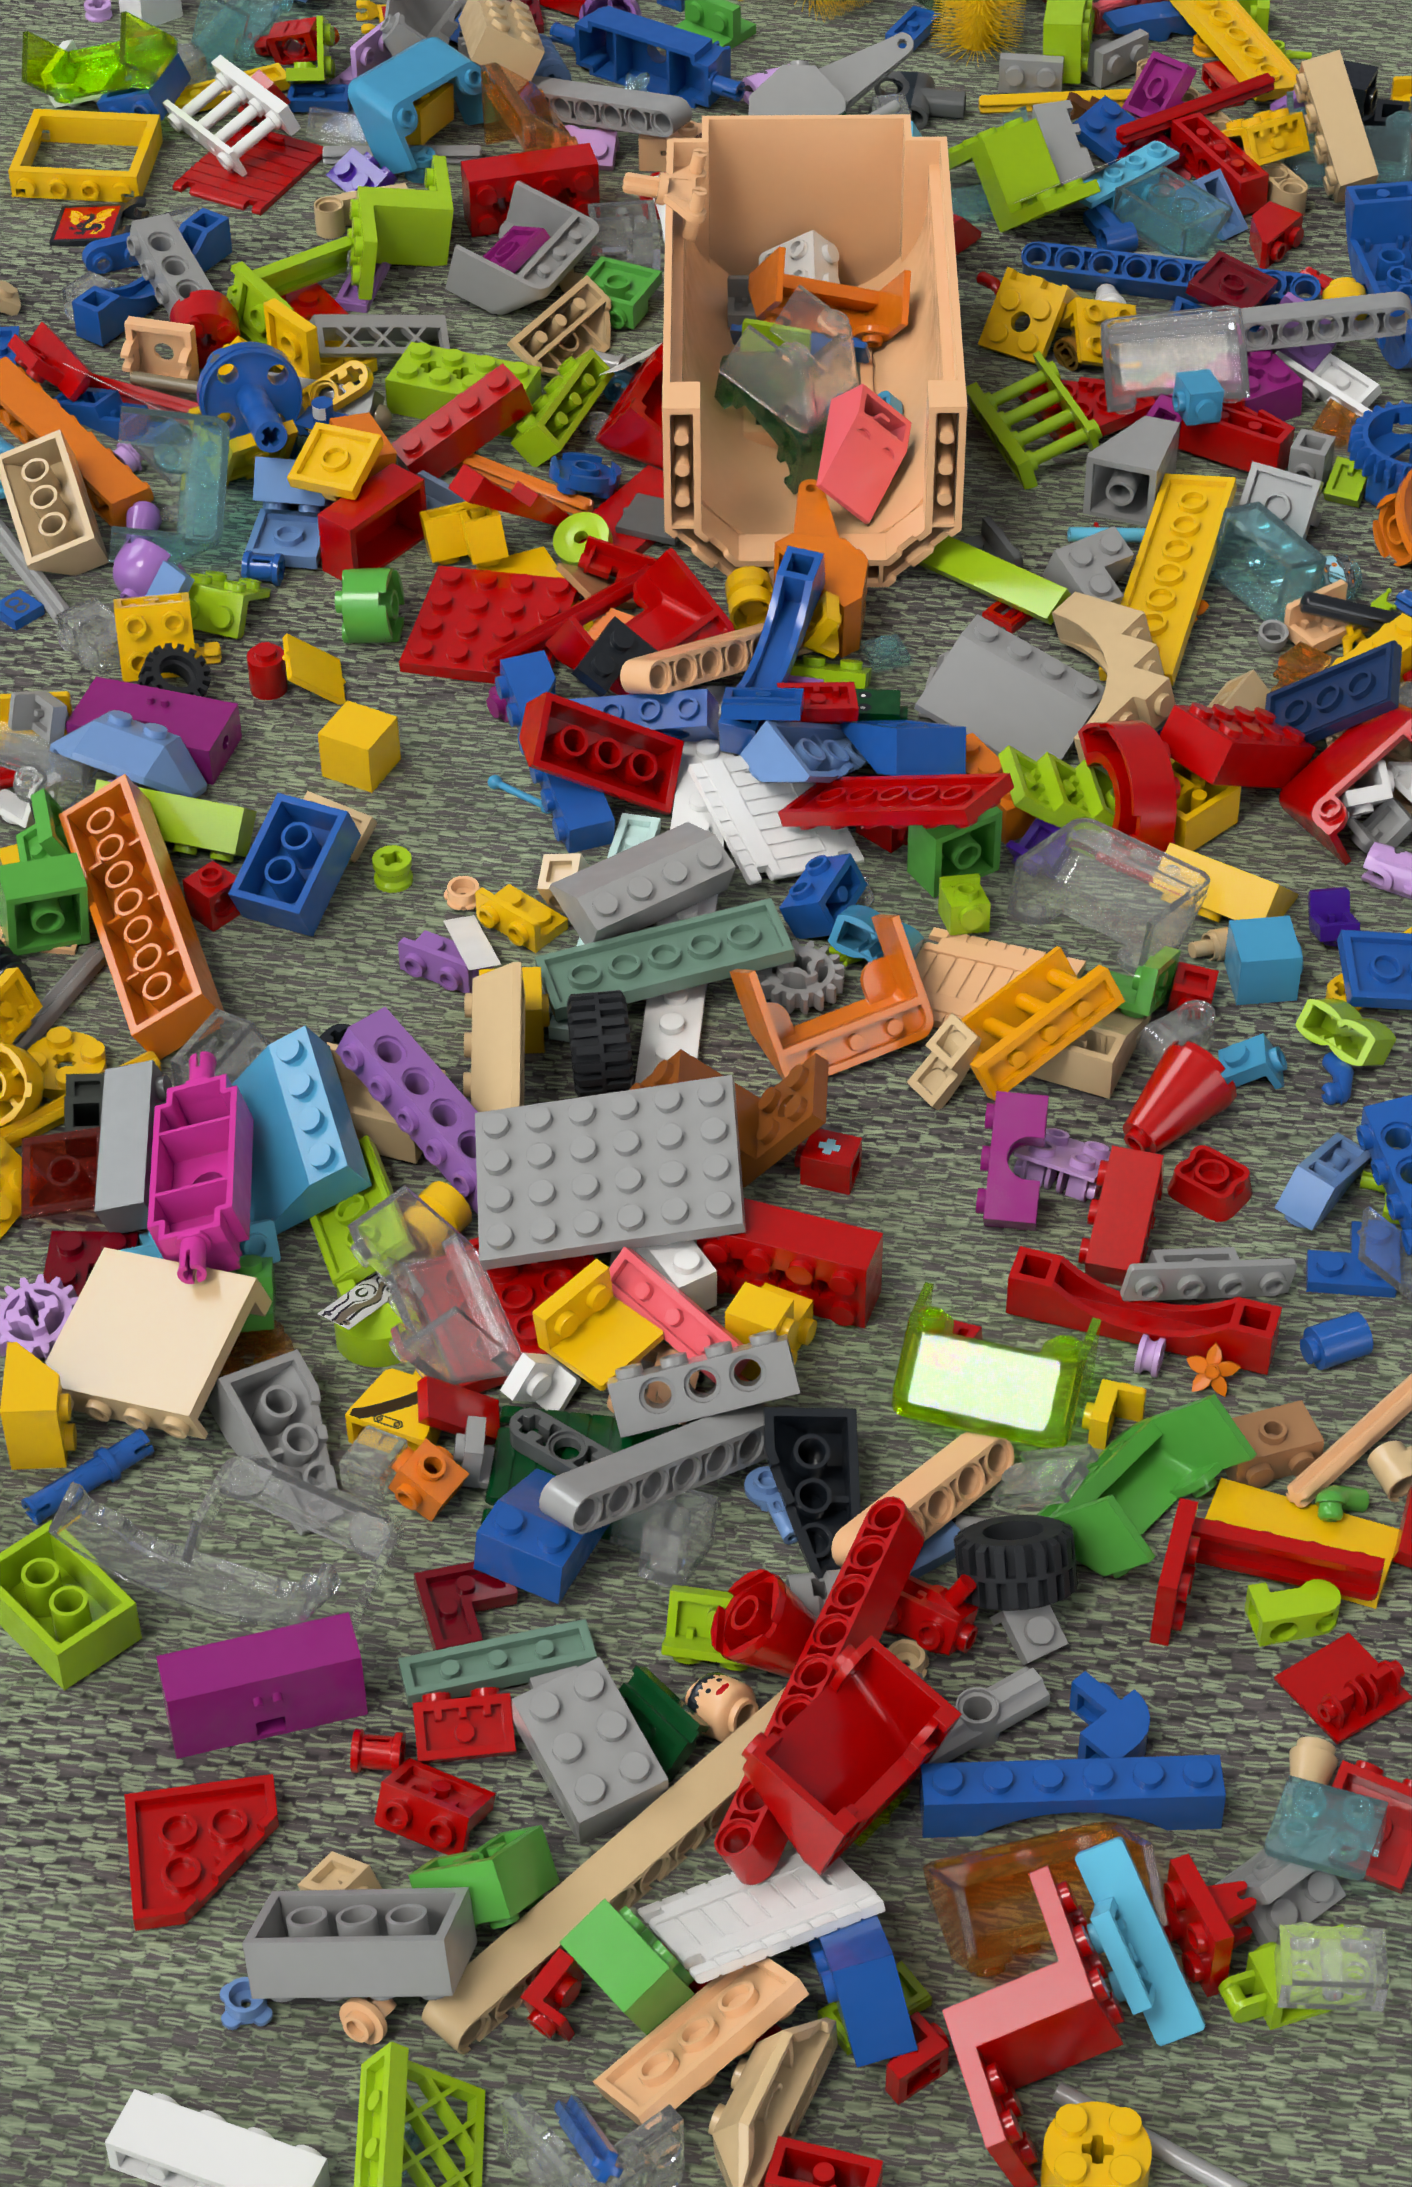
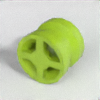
M389 845L379 848L374 852L372 856L373 869L375 870L374 884L379 890L387 893H398L412 885L413 873L410 869L412 858L411 853L406 848Z

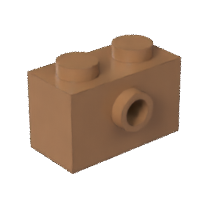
M1300 1400L1232 1418L1257 1455L1252 1460L1225 1468L1224 1471L1229 1480L1256 1488L1264 1487L1272 1480L1291 1475L1295 1477L1300 1475L1322 1455L1324 1439L1303 1401Z

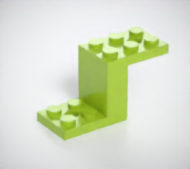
M1023 117L1016 118L1005 123L1003 126L989 128L974 137L962 141L958 145L948 148L949 170L974 162L997 227L1001 233L1055 213L1101 192L1097 179L1084 183L1081 177L1063 186L1060 184L1037 118L1024 122Z
M433 155L431 168L425 169L424 185L428 190L358 186L357 198L350 200L352 228L347 230V237L352 242L351 249L349 250V267H352L351 285L357 286L358 299L372 300L376 263L387 262L389 264L414 266L447 265L454 208L446 156Z

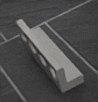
M314 314L309 321L317 327L320 358L401 357L411 342L420 343L438 339L441 348L450 349L445 315ZM324 341L344 342L340 347H325ZM358 341L377 342L373 347H364ZM391 341L410 342L406 347H396Z

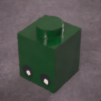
M855 689L859 706L858 721L907 720L908 706H900L901 690Z

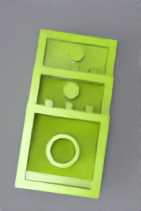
M1010 745L998 754L1003 772L1010 773L1014 788L1010 791L1015 807L1052 825L1077 834L1108 841L1107 836L1112 829L1115 816V796L1112 781L1106 770L1099 766L1087 767L1085 759L1074 768L1049 752H1046L1036 762Z

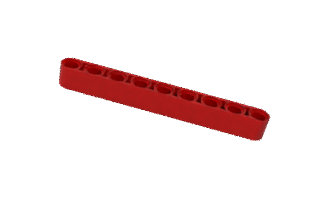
M894 1496L885 1497L873 1504L867 1512L766 1727L764 1735L767 1737L774 1731L779 1734L830 1684L837 1673L831 1666L849 1644H852L857 1649L870 1635L876 1640H880L925 1539L920 1525L900 1498ZM744 1774L716 1834L714 1845L715 1850L741 1883L756 1885L771 1876L789 1839L746 1774Z

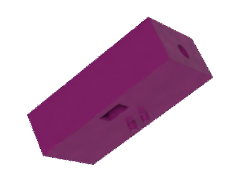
M97 676L66 722L68 734L109 711L119 710L132 715L133 720L141 723L163 725L168 729L169 733L181 737L206 783L214 785L242 738L239 706L237 703Z
M349 1612L156 1656L165 1711L176 1759L368 1714L362 1658Z

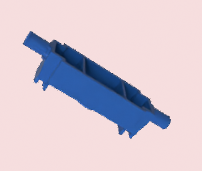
M603 6L586 15L575 23V28L559 22H555L550 28V35H552L550 39L552 42L572 47L573 51L576 52V65L588 68L589 75L639 91L679 96L685 99L690 107L694 109L699 105L709 108L718 100L720 95L739 102L745 94V83L731 79V47L719 46V41L712 44L711 38L611 6ZM656 47L665 49L666 57L661 55Z

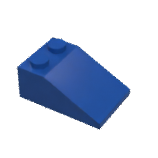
M915 720L845 721L841 723L842 732L877 774L891 776L966 774L965 726Z
M536 1468L498 1499L477 1530L473 1569L559 1604L610 1524L588 1533L579 1534L542 1513L539 1508L541 1492L555 1475Z

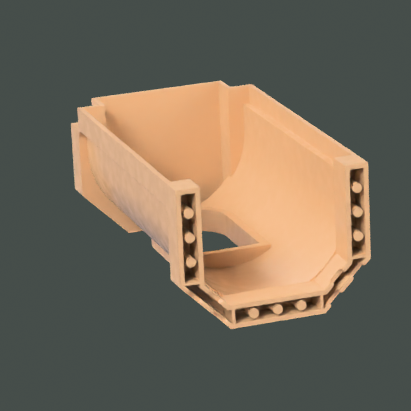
M910 114L702 116V138H667L666 173H669V175L690 166L693 149L701 148L707 151L704 170L707 174L705 182L700 185V187L707 190L704 208L707 212L704 222L699 225L697 239L689 241L682 237L686 220L667 204L665 210L662 385L665 532L674 539L678 537L691 547L692 553L710 568L715 566L727 577L734 570L743 566H756L764 569L769 573L774 588L775 542L794 533L798 487L804 480H817L827 424L756 425L755 404L731 401L732 387L741 369V346L733 344L730 327H728L727 278L730 275H749L759 266V256L761 253L814 230L837 247L839 252L838 278L840 284L880 291L904 270L911 271L908 325L890 340L883 342L881 347H868L870 353L869 363L857 362L859 385H866L877 395L882 391H889L902 402L903 416L912 422L907 452L869 523L864 524L826 494L839 538H845L856 549L862 550L868 559L867 587H890L896 581V576L910 565L913 567L918 565L933 553L934 546L948 535L953 537L962 530L967 396L947 136L912 137Z

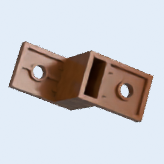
M680 1049L667 1061H661L651 1075L641 1083H635L629 1090L724 1075ZM815 1053L802 1065L798 1064L793 1067L786 1078L775 1087L766 1089L760 1098L735 1083L743 1188L826 1123L829 1061Z

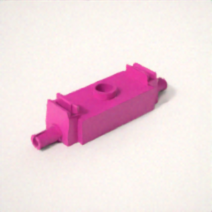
M206 1051L200 1052L199 1066L197 1053L190 1056L189 1080L183 1085L167 1088L166 1103L155 1106L147 1229L163 1258L179 1262L177 1276L185 1284H195V1269H197L196 1278L198 1282L206 1279V1268L226 1272L240 1269L239 1260L242 1256L240 1242L249 1240L254 1119L238 1086H232L227 1074L215 1076L216 1057Z

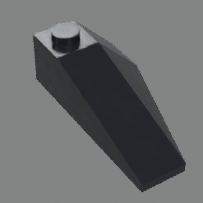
M764 1407L765 1457L809 1572H814L818 1579L823 1578L827 1570L841 1569L832 1558L831 1548L835 1534L840 1528L861 1513L856 1408Z

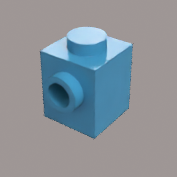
M1211 370L1176 372L1172 405L1174 411L1179 413L1186 426L1220 422L1224 389Z

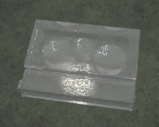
M1091 1444L1022 1451L1019 1455L1022 1462L1016 1463L1004 1471L1001 1477L1002 1480L991 1494V1498L997 1507L1002 1509L1068 1503L1090 1472L1086 1467L1087 1464L1097 1462L1099 1456Z

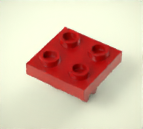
M1188 1853L1170 1859L1167 1882L1163 1884L1165 1896L1164 1909L1160 1912L1159 1919L1170 1942L1176 1940L1183 1952L1182 1964L1188 1979L1192 1983L1199 1982L1208 1998L1219 1994L1218 1987L1220 1983L1228 1978L1232 1949L1251 1939L1252 1929L1249 1926L1241 1928L1234 1926L1240 1924L1244 1916L1256 1909L1257 1901L1253 1897L1239 1898L1247 1892V1883L1245 1881L1206 1886Z

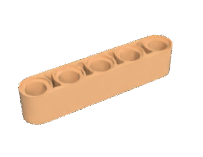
M966 1432L957 1437L878 1500L891 1496L900 1498L920 1525L925 1535L924 1541H926L1009 1474L1014 1464V1448L1011 1442L1005 1438ZM873 1504L840 1528L835 1534L831 1551L832 1558L838 1566L842 1567L864 1518Z

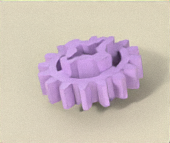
M39 1274L33 1284H29L28 1280L23 1277L20 1278V1288L15 1290L8 1285L4 1287L7 1297L5 1300L0 1299V1355L2 1357L6 1356L7 1342H17L35 1357H44L47 1360L78 1297L72 1285L63 1286L60 1277L56 1276L50 1284L46 1283L43 1274ZM36 1315H38V1318H37V1319H38V1322H39V1325H38V1326H35L36 1321H35V1318H34V1317H35Z

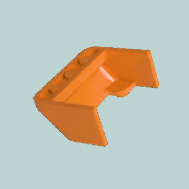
M778 247L749 274L748 292L757 320L809 328L813 332H821L832 337H856L866 342L868 347L871 348L881 347L883 342L890 340L908 325L911 271L904 270L880 291L784 274L786 248Z
M878 914L871 917L884 956L870 961L861 972L860 983L865 999L795 1026L791 1022L789 1013L782 1005L766 1002L756 970L735 969L730 971L750 1032L782 1079L788 1076L793 1067L798 1064L802 1065L815 1053L829 1061L828 1076L922 1040L931 1032L934 1024L933 1013L899 915Z

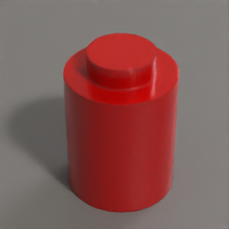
M270 642L257 644L246 655L250 691L254 697L260 700L278 699L288 690L286 664L282 659L284 650Z

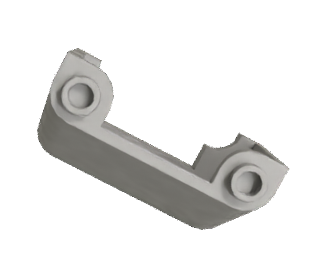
M387 0L385 18L380 28V31L383 32L382 40L392 56L422 39L438 37L449 44L450 36L459 25L454 20L462 12L467 0Z

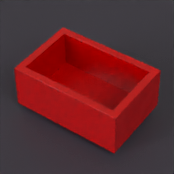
M391 463L363 483L356 500L340 498L318 513L323 571L342 581L343 570L384 568L425 539L419 515L420 511L427 510L425 479Z

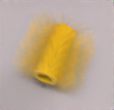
M950 0L945 3H934L943 5L933 7L946 9H934L946 12L941 13L945 14L944 16L946 17L936 18L941 20L936 22L942 23H932L934 25H942L934 27L943 28L931 30L940 31L947 27L945 31L938 33L948 37L931 39L949 38L955 39V41L942 40L931 42H953L951 45H946L947 47L961 45L957 48L961 49L963 47L962 50L967 49L961 57L967 52L969 53V50L974 51V53L976 51L978 62L977 51H981L984 58L982 50L987 49L991 54L990 49H988L989 47L993 48L991 44L998 49L996 47L998 45L993 42L1001 45L1006 44L1004 41L1008 39H1001L1000 36H1006V38L1021 36L1013 33L1023 32L1007 31L1023 29H1015L1008 25L1021 27L1012 25L1011 22L1020 21L1015 19L1020 18L1016 17L1020 14L1015 13L1024 12H1013L1012 9L1026 10L1017 7L1027 6L1009 3L1026 0ZM1004 32H1005V33L1013 34V35H1007V34H1006V35H1001V34H999V33H1004Z

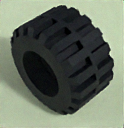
M621 990L571 994L567 1001V1017L575 1093L578 1097L629 1090L634 1085L625 996Z
M1038 1515L1001 1516L974 1523L959 1531L958 1535L954 1537L957 1579L962 1574H966L976 1583V1589L964 1601L966 1603L990 1610H1028L1054 1604L1071 1596L1077 1590L1078 1579L1074 1531L1069 1524L1063 1521Z

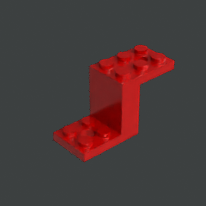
M1048 1865L1028 1874L1059 1961L942 2010L985 2147L1014 2187H1034L1038 2185L1032 2164L1039 2162L1030 2135L1027 2131L1021 2132L1016 2119L1024 2114L1015 2089L1124 2045L1117 2025L1125 2022V2019L1114 1993H1109L1104 1979L1108 1978V1971L1101 1954H1098L1093 1949L1087 1931V1924L1090 1923L1083 1906L1077 1904L1067 1880L1058 1883Z

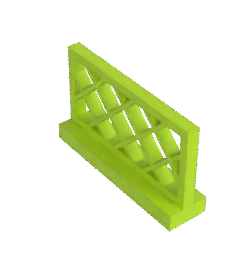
M392 2041L361 2064L354 2187H402V2173L407 2170L417 2187H436L419 2162L429 2154L447 2180L440 2187H482L485 2089L408 2060L409 2048ZM407 2079L417 2083L428 2100L427 2103L419 2108L407 2092ZM447 2096L467 2102V2122L463 2125L445 2098ZM431 2107L449 2132L448 2135L440 2140L422 2115L423 2112ZM408 2122L426 2148L416 2156L404 2139L405 2124ZM452 2139L465 2157V2170L459 2172L443 2147L444 2144Z

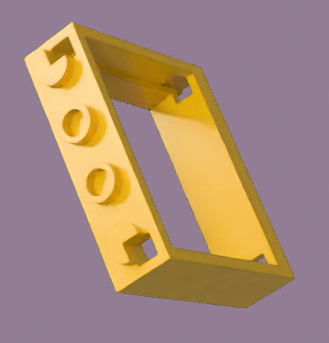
M34 109L8 170L12 197L127 203L135 197L143 196L163 142L160 115ZM49 130V133H42V131ZM41 142L138 146L129 171L31 167ZM134 191V197H125V194H131Z

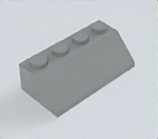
M686 822L550 884L549 889L583 943L588 944L639 931L727 890L736 866L715 834Z

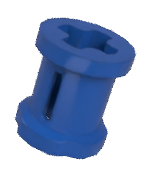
M247 550L242 558L241 577L259 581H270L274 586H280L285 572L284 555L282 553H276L274 556L254 555L253 551Z

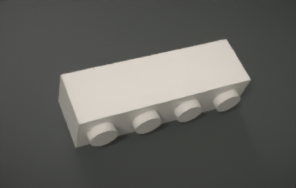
M134 2089L105 2141L110 2168L161 2187H330L331 2185L327 2158L323 2157L314 2148L307 2145H297L295 2147L275 2140L269 2133L259 2128L250 2127L245 2129L226 2122L220 2115L209 2110L197 2112L183 2107L171 2097L161 2093L150 2095Z

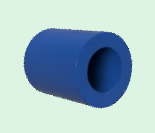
M1355 1311L1305 1328L1303 1338L1300 1340V1349L1303 1358L1308 1364L1314 1363L1318 1370H1324L1371 1354L1373 1351V1337L1365 1318Z

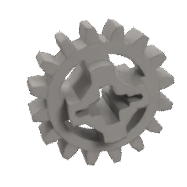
M792 940L795 951L794 962L756 972L765 999L771 998V1002L785 1005L789 1014L794 1008H800L803 1015L808 1014L809 1007L813 1006L817 1010L823 1011L824 1001L834 1004L836 1003L837 994L843 993L844 965L840 964V956L838 954L829 955V947L826 945L815 949L814 941L811 940L806 946H800L797 940Z

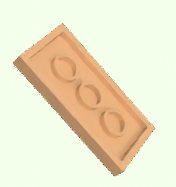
M768 1957L748 1966L743 1965V1968L723 1976L719 1975L718 1978L710 1981L605 2070L593 2083L606 2100L646 2132H649L656 2125L669 2120L675 2113L676 2108L692 2094L711 2084L716 2074L734 2058L748 2052L754 2046L756 2040L776 2022L789 2017L794 2012L796 2005L806 1998L809 1992L800 1978Z

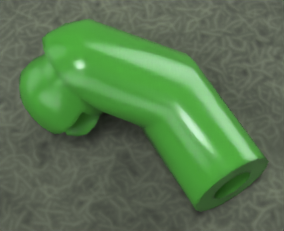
M1341 1485L1328 1486L1316 1496L1315 1504L1319 1506L1318 1517L1325 1522H1336L1343 1518V1510L1363 1513L1369 1505V1494L1365 1489Z

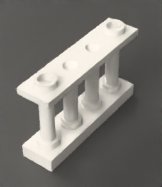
M219 55L211 62L217 73L212 84L182 109L178 108L168 99L163 102V105L169 113L166 117L168 122L177 132L183 130L215 155L227 171L233 169L244 177L247 171L239 159L273 129L279 130L281 128L292 136L301 127L286 103L223 56ZM232 91L227 98L198 122L192 118L221 92ZM247 102L249 104L247 108L216 134L208 131L240 103L244 105ZM263 115L266 117L265 120L231 148L225 144L255 117H262Z

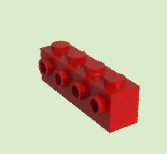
M502 363L394 441L392 446L397 452L396 461L398 466L416 475L424 470L440 478L533 410L523 384Z

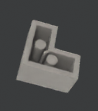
M1113 526L1054 550L1043 576L1045 579L1067 588L1071 595L1076 591L1120 604L1124 595L1115 581L1122 579L1134 553L1116 527Z

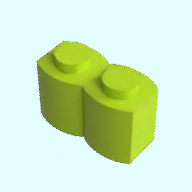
M1308 999L1295 1024L1298 1031L1306 1039L1319 1045H1329L1332 1052L1339 1059L1354 1066L1384 1065L1396 1041L1395 1035L1387 1026L1373 1019H1363L1351 1004L1340 999Z

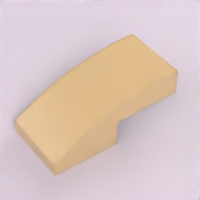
M951 1013L926 1043L925 1046L932 1052L907 1083L930 1106L936 1110L942 1109L970 1068L969 1064L976 1056L982 1039L960 1018Z

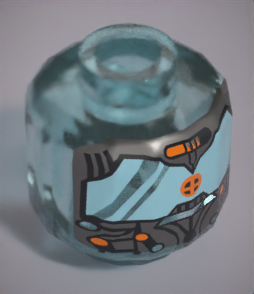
M1343 553L1315 559L1308 567V574L1304 577L1305 590L1314 592L1342 579L1348 583L1346 600L1352 599L1362 584L1361 569L1354 559H1350L1349 556Z

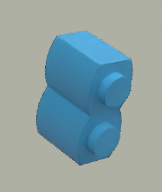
M850 905L837 916L828 942L834 949L849 957L865 958L868 962L883 957L884 954L871 917L880 913L867 906ZM902 923L915 960L924 937L912 926Z

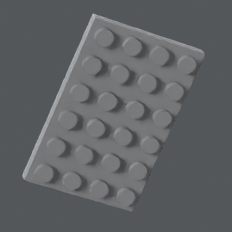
M732 1075L475 1113L479 1262L483 1270L620 1251L624 1247L634 1249L746 1232L736 1091Z

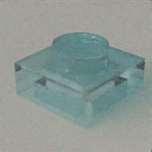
M898 634L862 641V652L874 673L910 665V654Z

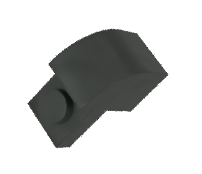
M105 1073L66 1074L64 1116L67 1151L99 1150Z

